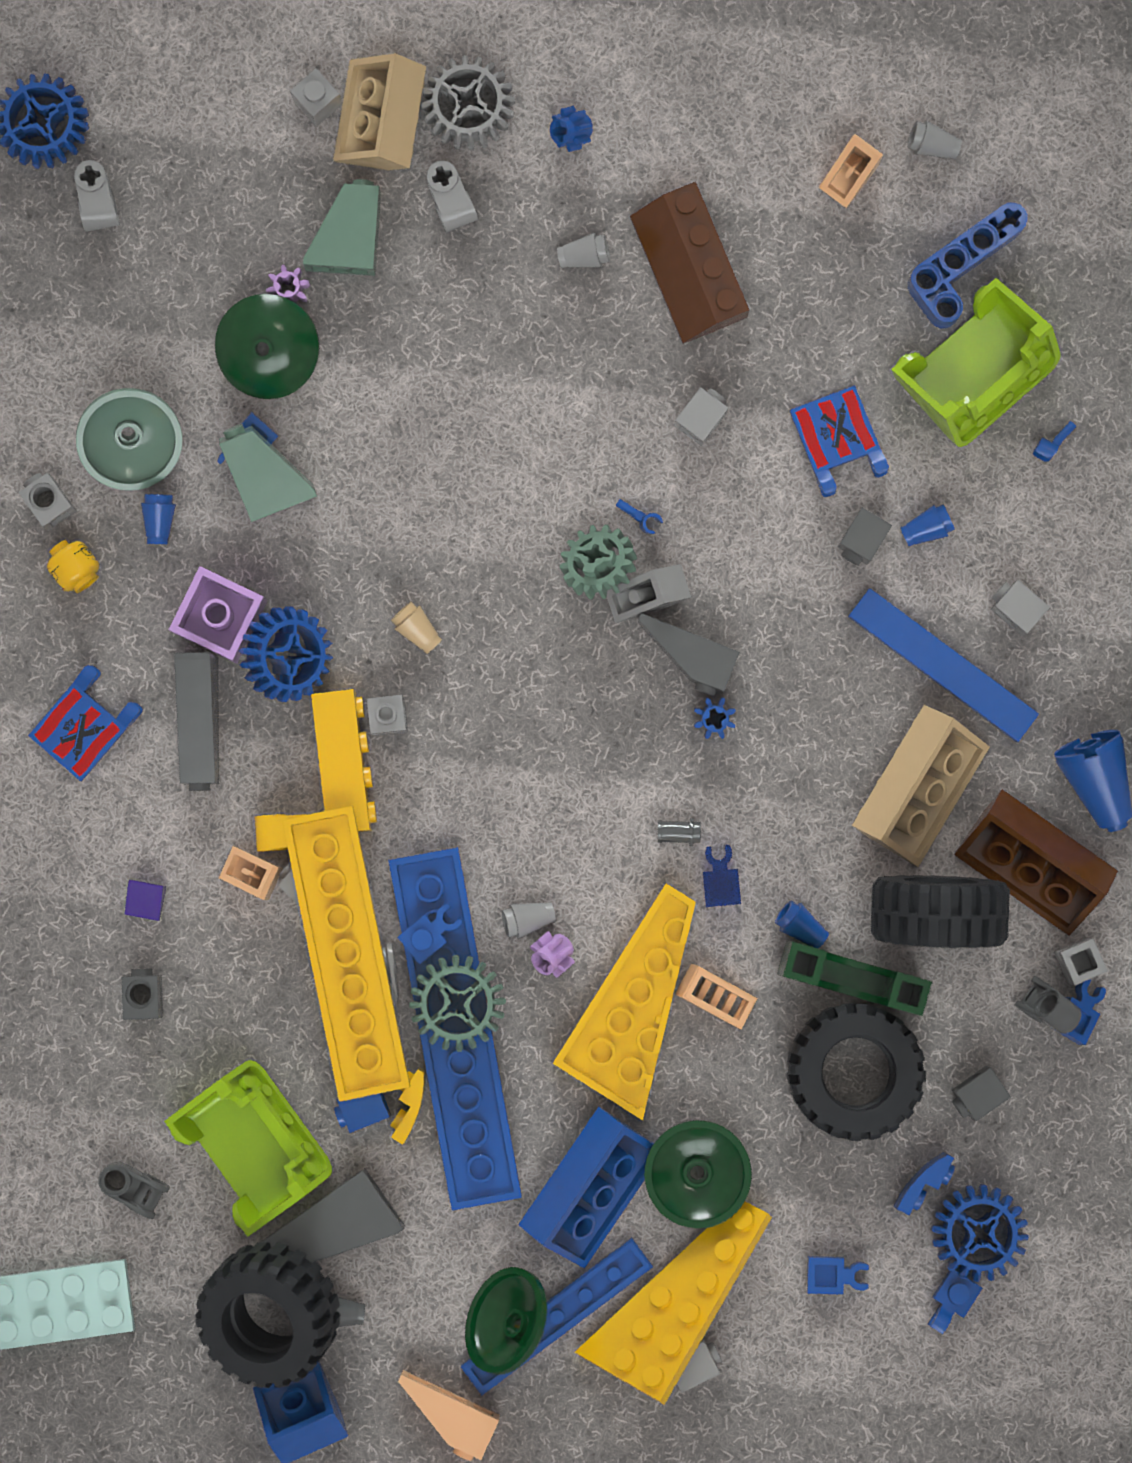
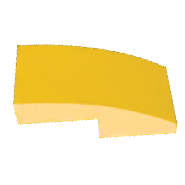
M420 1067L415 1074L408 1071L410 1087L399 1089L403 1092L399 1100L410 1107L409 1110L405 1111L401 1108L390 1127L395 1129L391 1138L402 1145L415 1124L423 1100L425 1071Z

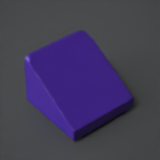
M129 880L125 915L160 921L167 886Z

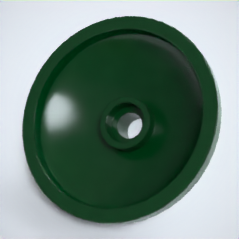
M256 294L240 300L225 313L217 328L215 355L223 375L236 389L255 398L277 399L297 391L312 376L319 359L320 342L313 320L299 304L277 294ZM260 342L268 345L269 352L267 355H262L258 352L257 347Z
M692 1120L679 1123L658 1137L648 1153L644 1177L648 1195L654 1206L663 1216L678 1225L701 1229L713 1227L727 1221L742 1207L751 1187L752 1170L746 1149L731 1131L710 1121ZM701 1166L704 1170L703 1176L698 1179L693 1178L690 1175L692 1167Z
M519 1267L504 1268L489 1277L476 1293L466 1319L465 1343L470 1359L480 1370L494 1375L510 1373L524 1364L538 1347L547 1321V1300L540 1280L533 1273Z

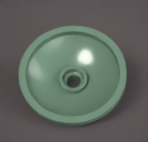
M122 388L99 396L85 409L76 429V448L79 459L86 471L100 483L118 490H140L160 482L173 470L182 450V431L176 414L163 399L145 390ZM130 427L135 431L132 435L125 436L122 434V430Z

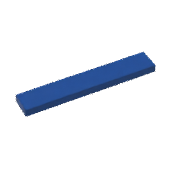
M871 588L867 590L849 614L848 618L1016 743L1020 741L1039 715V713Z
M632 1237L547 1300V1321L543 1336L538 1347L526 1362L653 1268V1265ZM471 1359L461 1365L462 1370L481 1396L514 1372L503 1375L490 1374L480 1370Z

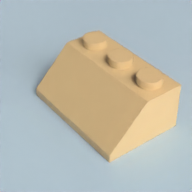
M396 53L350 60L333 161L382 170L410 168L426 66Z

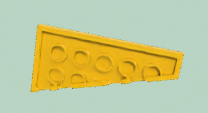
M667 883L663 886L553 1061L554 1065L641 1120L644 1118L696 904L694 900Z
M745 1201L742 1207L727 1221L706 1228L581 1345L575 1353L665 1405L772 1217L767 1212Z

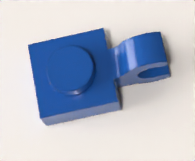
M949 1270L932 1296L941 1304L931 1317L928 1325L943 1334L949 1326L954 1313L962 1318L966 1316L983 1288L967 1277L965 1279L961 1278L958 1271Z

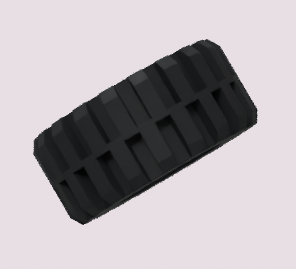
M933 875L878 877L872 885L871 933L875 940L895 945L930 948L998 947L1003 945L1008 938L1010 890L1005 882L972 877Z
M846 1003L823 1010L821 1014L815 1018L812 1017L805 1023L806 1026L800 1033H797L793 1040L795 1042L791 1052L789 1051L787 1080L790 1084L794 1102L811 1123L836 1138H844L849 1141H861V1139L874 1140L881 1138L882 1134L894 1132L900 1128L899 1124L903 1120H908L915 1112L913 1111L917 1101H921L924 1093L921 1090L923 1082H926V1071L923 1067L925 1058L923 1050L919 1048L916 1042L918 1039L914 1033L897 1016L872 1005ZM850 1038H863L875 1043L885 1054L889 1065V1078L883 1092L873 1101L862 1105H849L838 1101L830 1094L823 1079V1064L827 1054L836 1044Z
M257 1242L254 1247L246 1245L225 1259L202 1287L203 1291L198 1296L196 1303L199 1311L195 1314L197 1328H202L198 1335L202 1345L209 1347L208 1355L213 1362L218 1360L223 1365L221 1370L229 1376L233 1373L239 1377L238 1381L248 1385L251 1381L256 1382V1387L270 1388L273 1383L277 1388L289 1386L291 1382H298L305 1378L334 1342L337 1336L336 1329L340 1325L341 1318L340 1313L337 1311L340 1307L339 1298L336 1293L332 1294L331 1292L334 1285L329 1276L324 1277L320 1272L323 1268L316 1261L313 1263L305 1258L307 1254L298 1249L292 1252L289 1250L288 1245L277 1243L274 1247H271L269 1242ZM244 1294H260L277 1302L287 1313L291 1321L293 1335H275L259 1327L247 1312Z

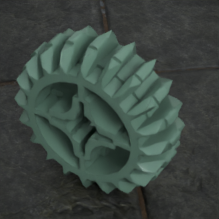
M453 955V966L450 967L447 966L444 957L439 958L441 970L438 972L433 965L429 964L426 966L427 971L432 975L429 980L421 974L417 976L416 979L425 985L423 990L414 987L411 989L413 995L421 996L420 1001L409 1003L410 1008L421 1009V1014L413 1016L412 1021L419 1022L424 1019L426 1025L419 1029V1033L423 1035L431 1029L434 1034L431 1036L429 1043L432 1045L436 1043L439 1036L445 1038L442 1044L443 1050H448L450 1041L454 1040L456 1041L457 1052H461L463 1050V1040L467 1039L471 1049H475L477 1047L474 1038L476 1035H479L484 1042H487L489 1036L484 1029L488 1027L495 1032L499 1029V1026L491 1021L492 1017L504 1018V1012L495 1010V1005L505 1004L506 999L502 997L495 998L494 992L501 991L503 985L497 984L491 987L489 981L493 980L497 974L492 971L484 977L481 974L486 967L484 962H481L476 970L472 969L473 957L471 956L467 957L465 966H459V955ZM452 973H463L475 978L477 981L465 990H458L448 983L444 976ZM436 984L444 996L445 1003L440 1011L431 1016L428 998L433 985ZM446 988L451 994L457 993L458 997L460 994L466 995L469 991H473L463 1004L470 1018L464 1012L458 1013V1009L456 1012L451 1010L446 1015H443V1012L452 1003L451 995L447 992ZM484 989L488 1004L486 1015L480 1023L471 1010V1001ZM451 1016H457L464 1020L472 1030L454 1033L441 1028L439 1024Z

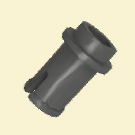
M690 818V822L658 820V843H689V846H693L694 843H700L701 822H694V818Z

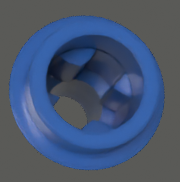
M145 494L144 503H141L147 544H168L176 504H173V495Z
M944 504L935 507V505L931 506L900 528L908 547L948 537L947 533L955 530Z
M792 900L782 908L775 920V923L780 926V932L817 949L824 944L829 936V932L824 929L802 903L796 904Z

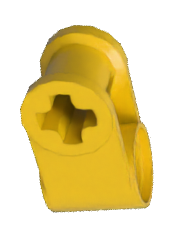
M307 814L254 816L257 852L288 850L282 820Z

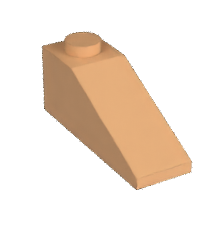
M403 1370L398 1382L446 1443L454 1447L453 1453L468 1461H472L473 1457L481 1460L499 1422L500 1415Z

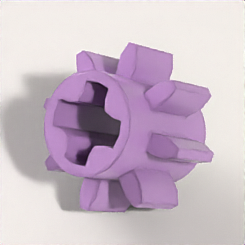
M282 265V272L277 276L274 274L268 275L273 282V287L267 288V293L277 294L294 302H297L299 299L307 302V297L302 293V289L310 287V283L308 280L299 281L302 273L300 268H296L292 273L287 271L286 267ZM293 281L295 291L287 290L283 294L281 285L283 283L289 285Z
M547 931L530 946V949L535 952L531 957L532 964L543 975L553 973L558 978L575 963L574 959L570 957L573 954V945L564 935L555 934L552 937L551 933Z

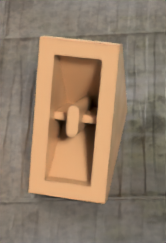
M854 134L819 188L847 208L877 169L883 154Z
M233 846L219 879L260 899L269 900L283 868Z

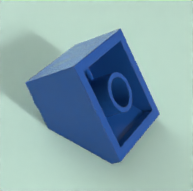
M320 1361L312 1371H309L305 1378L298 1382H291L289 1386L277 1388L273 1383L270 1388L253 1387L267 1442L281 1463L293 1462L348 1437L342 1412Z

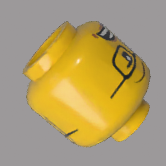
M63 540L49 551L52 557L47 563V570L63 591L74 590L76 594L80 593L99 578L96 574L99 570V562L83 542L75 541L69 544L67 540Z

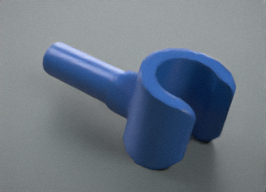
M1070 421L1054 437L1052 442L1042 437L1033 452V456L1045 462L1050 461L1065 438L1076 428V425Z
M621 499L616 504V507L638 521L641 530L646 534H655L654 531L646 526V521L649 517L654 518L659 523H663L662 518L656 513L645 514Z

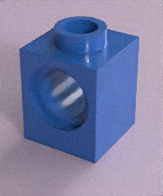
M383 1093L339 1102L338 1098L339 1106L334 1108L341 1128L347 1126L349 1133L391 1116Z

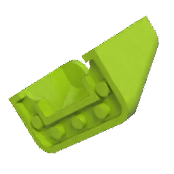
M997 278L988 285L982 286L975 293L973 299L975 315L926 358L918 352L905 354L891 369L895 379L958 447L966 446L977 438L1051 373L1061 357L1052 325Z
M252 1060L245 1061L164 1121L176 1141L185 1145H192L199 1141L239 1196V1199L232 1205V1216L235 1224L243 1230L247 1237L302 1199L332 1174L331 1162L267 1072L260 1064Z

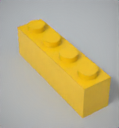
M354 689L311 694L324 811L353 806L358 832L372 831L371 823L377 822L375 801L368 802L367 788L373 787L371 766L364 767L363 753L369 752L367 732H360L359 718L365 717L363 697H356Z

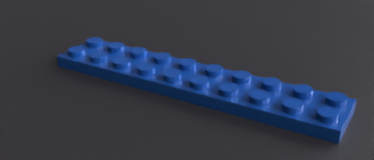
M459 848L388 860L401 933L424 915L433 922L436 919L438 909L445 904L451 906L443 915L446 923L453 924L459 918L463 921L456 930L444 931L442 933L447 943L421 965L404 946L411 988L423 990L425 985L416 979L417 976L421 974L429 980L432 975L427 971L426 966L431 964L438 972L441 970L438 959L442 957L445 958L447 966L450 967L453 966V955H459V966H465L467 957L471 956L473 957L471 968L476 970L480 963ZM452 973L444 976L448 983L458 990H465L477 981L475 978L463 973ZM436 984L433 985L428 998L431 1016L440 1011L445 1003L444 996ZM446 988L447 992L451 995L452 1003L443 1012V1015H446L451 1010L456 1012L458 1009V1013L464 1012L470 1018L463 1004L473 991H469L466 995L460 994L458 997L457 993L451 994ZM484 989L471 1001V1010L480 1023L487 1011ZM413 995L414 1001H420L421 996ZM415 1008L416 1015L421 1014V1009ZM451 1016L439 1024L441 1028L454 1033L472 1030L464 1020L457 1016ZM424 1019L418 1022L419 1029L426 1025ZM488 1027L484 1029L489 1036L487 1042H484L479 1035H476L474 1038L477 1047L471 1049L468 1039L463 1040V1050L461 1052H457L456 1041L454 1040L450 1041L448 1050H443L442 1044L445 1038L440 1036L435 1044L429 1043L431 1036L434 1034L431 1029L423 1035L420 1034L452 1211L522 1198L492 1030Z

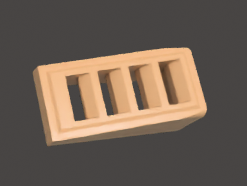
M691 964L675 993L678 997L741 1030L758 999L694 964ZM701 977H703L704 980L702 981L695 996H693L692 993ZM714 983L717 986L708 1003H706L703 999L711 984ZM727 990L730 993L719 1010L716 1006L724 991ZM738 996L742 998V1001L732 1017L728 1013Z

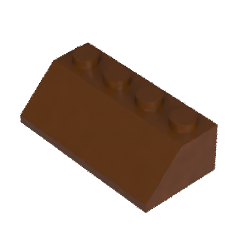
M696 181L663 194L630 215V219L683 344L748 317V305Z
M1003 789L987 806L954 853L956 857L987 879L1005 882L1010 890V895L1068 936L1075 931L1105 898L1118 873V870Z

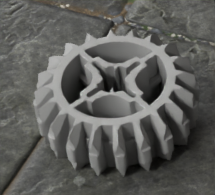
M466 55L462 56V65L459 66L456 65L453 58H450L448 60L450 69L447 71L443 66L438 65L436 70L440 78L430 75L427 81L433 88H423L422 90L423 97L429 99L421 102V109L429 112L424 116L425 124H434L431 128L433 136L443 132L441 142L444 145L454 138V149L456 150L461 148L462 141H467L469 151L474 150V141L477 140L480 141L482 148L488 147L486 136L489 135L494 141H498L500 135L496 128L507 131L509 124L504 119L514 117V111L509 106L515 104V97L507 95L512 91V84L510 82L502 83L505 79L504 71H499L492 75L495 70L493 62L488 63L485 68H482V58L479 56L476 57L474 65L469 64V59ZM461 79H474L466 87L452 84ZM486 85L492 89L497 98L494 113L481 100L484 94L483 89ZM442 94L447 96L449 102L455 106L450 122L443 116L439 108ZM474 97V106L462 107V100L469 101L470 98ZM470 119H477L481 122L486 121L477 127L462 128Z

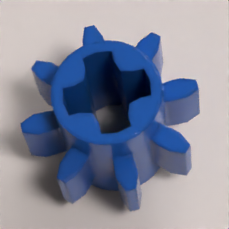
M574 106L561 108V114L552 116L553 121L550 125L551 138L558 148L567 146L568 152L582 149V144L591 141L589 137L593 131L592 121L585 114V110L576 112Z
M705 697L707 706L703 709L694 708V711L700 715L701 720L693 725L695 728L706 727L704 733L706 739L711 736L712 732H717L724 739L723 730L727 726L730 728H735L736 726L729 721V715L734 714L736 710L735 708L725 710L723 708L725 698L723 697L718 700L717 704H712L711 700ZM711 709H715L717 713L723 712L724 714L719 719L720 725L717 727L711 722L706 723L705 719L710 717L709 711Z

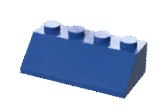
M598 1107L518 1225L544 1247L585 1269L644 1182L646 1159L654 1143L615 1116Z

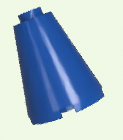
M1106 730L1091 734L1092 739L1081 743L1080 738L1071 741L1055 751L1054 755L1058 767L1098 827L1101 829L1107 828L1108 832H1115L1128 826L1127 821L1132 818V807L1124 739L1119 730Z

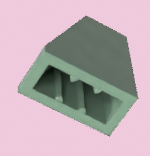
M364 179L353 180V184H344L304 256L303 265L306 271L375 276L381 203L379 186H375L374 182Z
M240 424L223 432L225 437L219 439V445L251 522L317 497L314 485L252 426L244 429L243 424Z

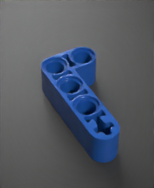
M1009 202L1002 205L920 263L913 270L907 282L908 291L934 326L949 328L961 316L963 302L951 284L1016 239L1023 231L1028 221V216L1025 208L1020 204ZM1005 217L1007 219L1012 217L1016 219L1014 226L1009 224L998 233L997 228L1000 227ZM973 236H985L989 240L990 247L986 249L978 248L973 242ZM947 255L957 256L961 261L962 267L958 269L949 268L945 263L944 257ZM919 275L929 276L933 281V288L923 289L919 287L916 277ZM947 303L951 305L954 315L947 318L941 316L937 311V304Z

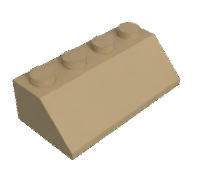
M924 705L918 716L914 719L900 746L895 751L882 776L877 781L866 803L859 811L852 826L868 838L919 867L990 747L954 718Z

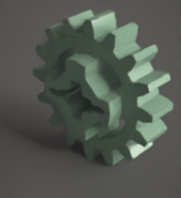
M605 524L601 531H597L595 526L591 525L589 534L585 535L579 530L577 532L579 540L576 542L573 540L567 541L570 551L561 552V557L565 562L559 566L564 574V580L569 587L573 588L578 596L584 592L588 599L592 600L595 593L599 592L602 599H605L607 591L610 589L616 594L620 592L618 587L620 582L624 584L630 583L626 574L636 572V567L632 561L637 559V555L633 550L634 546L628 536L624 537L619 528L612 532L610 527ZM612 546L619 550V555L615 554ZM578 568L585 574L584 578L578 574Z

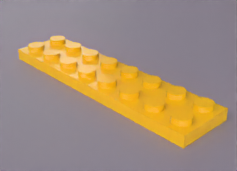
M347 806L282 820L339 1102L410 1087L353 806Z

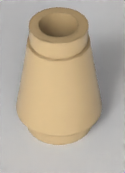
M409 602L391 619L396 626L394 630L420 649H423L426 654L442 641L420 605L416 607L412 602Z

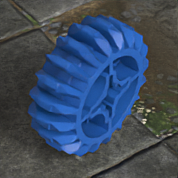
M30 74V84L27 85L21 79H17L16 84L19 89L14 92L12 88L6 87L5 92L10 98L9 100L0 99V107L4 109V111H0V122H2L0 123V135H3L0 138L1 146L9 147L7 153L11 158L19 155V162L22 165L28 164L32 159V165L36 169L41 167L43 159H45L49 168H54L53 158L56 157L63 164H66L67 158L64 153L69 150L71 154L77 155L78 150L73 143L84 144L86 141L85 137L79 133L89 130V124L83 121V119L89 116L88 110L81 107L84 99L81 95L74 96L76 89L73 85L70 84L64 87L65 82L60 77L56 78L52 83L50 75L44 74L41 82H38L36 76ZM43 96L53 97L60 100L61 103L57 105L55 103L41 105L35 98ZM26 104L27 115L19 122V126L15 128L17 114L22 106ZM35 109L47 121L45 125L49 133H46L44 128L40 127L36 121L38 117L34 111ZM68 115L67 127L60 138H57L56 128L58 124L64 121V116ZM26 137L29 140L34 137H42L47 140L48 145L33 146L21 140Z
M286 606L283 610L279 607H274L270 610V614L262 612L258 615L260 623L251 622L249 625L253 633L244 634L242 637L244 641L248 642L247 648L243 647L238 650L241 654L247 656V660L242 661L239 665L241 668L250 669L244 678L250 682L255 681L253 689L256 692L264 691L265 698H276L279 702H287L289 698L292 701H299L302 699V694L307 696L314 694L312 685H323L319 675L330 672L324 666L325 661L333 659L330 654H325V648H329L333 643L329 640H322L328 630L324 627H317L319 619L312 616L308 617V612L303 609L296 611L294 607ZM275 633L273 643L267 647L270 638ZM300 635L305 643L306 650L300 644ZM288 651L289 653H296V656L284 658V656H279L275 653ZM266 659L272 664V674L268 669ZM305 662L303 668L297 675L298 667L300 666V664Z
M980 1184L978 1195H975L973 1187L967 1185L965 1187L967 1197L963 1198L961 1193L955 1190L952 1192L953 1197L957 1201L954 1205L946 1199L941 1202L949 1210L946 1215L939 1211L935 1212L934 1216L943 1221V1225H932L931 1230L934 1233L942 1234V1237L932 1240V1244L935 1247L945 1246L937 1256L940 1260L952 1257L946 1266L950 1271L955 1270L961 1265L959 1269V1276L965 1279L969 1271L972 1270V1279L975 1282H979L982 1271H984L986 1278L989 1281H993L995 1276L993 1269L997 1268L998 1272L1005 1276L1008 1273L1003 1265L1006 1261L1014 1267L1018 1265V1261L1012 1257L1014 1251L1022 1255L1025 1254L1026 1250L1017 1245V1241H1027L1029 1236L1026 1233L1018 1232V1229L1024 1228L1028 1223L1025 1219L1015 1220V1217L1022 1212L1020 1206L1017 1205L1008 1209L1012 1204L1013 1197L1006 1195L999 1201L1001 1196L999 1188L995 1187L991 1191L990 1196H988L987 1186ZM977 1204L994 1206L990 1213L986 1212L984 1216L978 1219L971 1218L963 1212L966 1208ZM1002 1215L1006 1220L1008 1228L1007 1240L1004 1246L995 1237V1229L1000 1223L998 1220ZM955 1220L959 1221L965 1229V1237L960 1243L962 1246L957 1251L952 1241V1228ZM969 1221L974 1226L978 1225L981 1228L983 1224H986L984 1232L993 1244L988 1243L985 1239L982 1241L980 1238H978L977 1242L973 1241L976 1234L967 1222ZM982 1247L989 1248L997 1254L985 1261L965 1259L970 1253L973 1254Z

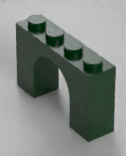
M786 941L777 972L779 976L919 1016L924 1014L932 981L877 967L792 941Z

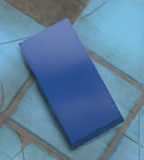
M943 1152L926 1163L909 1180L893 1206L907 1215H910L912 1209L918 1211L927 1193L923 1190L925 1184L937 1190L941 1183L944 1185L948 1184L955 1170V1166L951 1164L954 1157Z

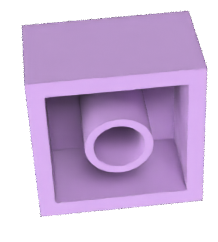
M199 566L169 631L237 664L242 655L238 650L247 645V642L242 637L244 634H252L249 625L251 622H258V615L263 612L267 600L263 596Z

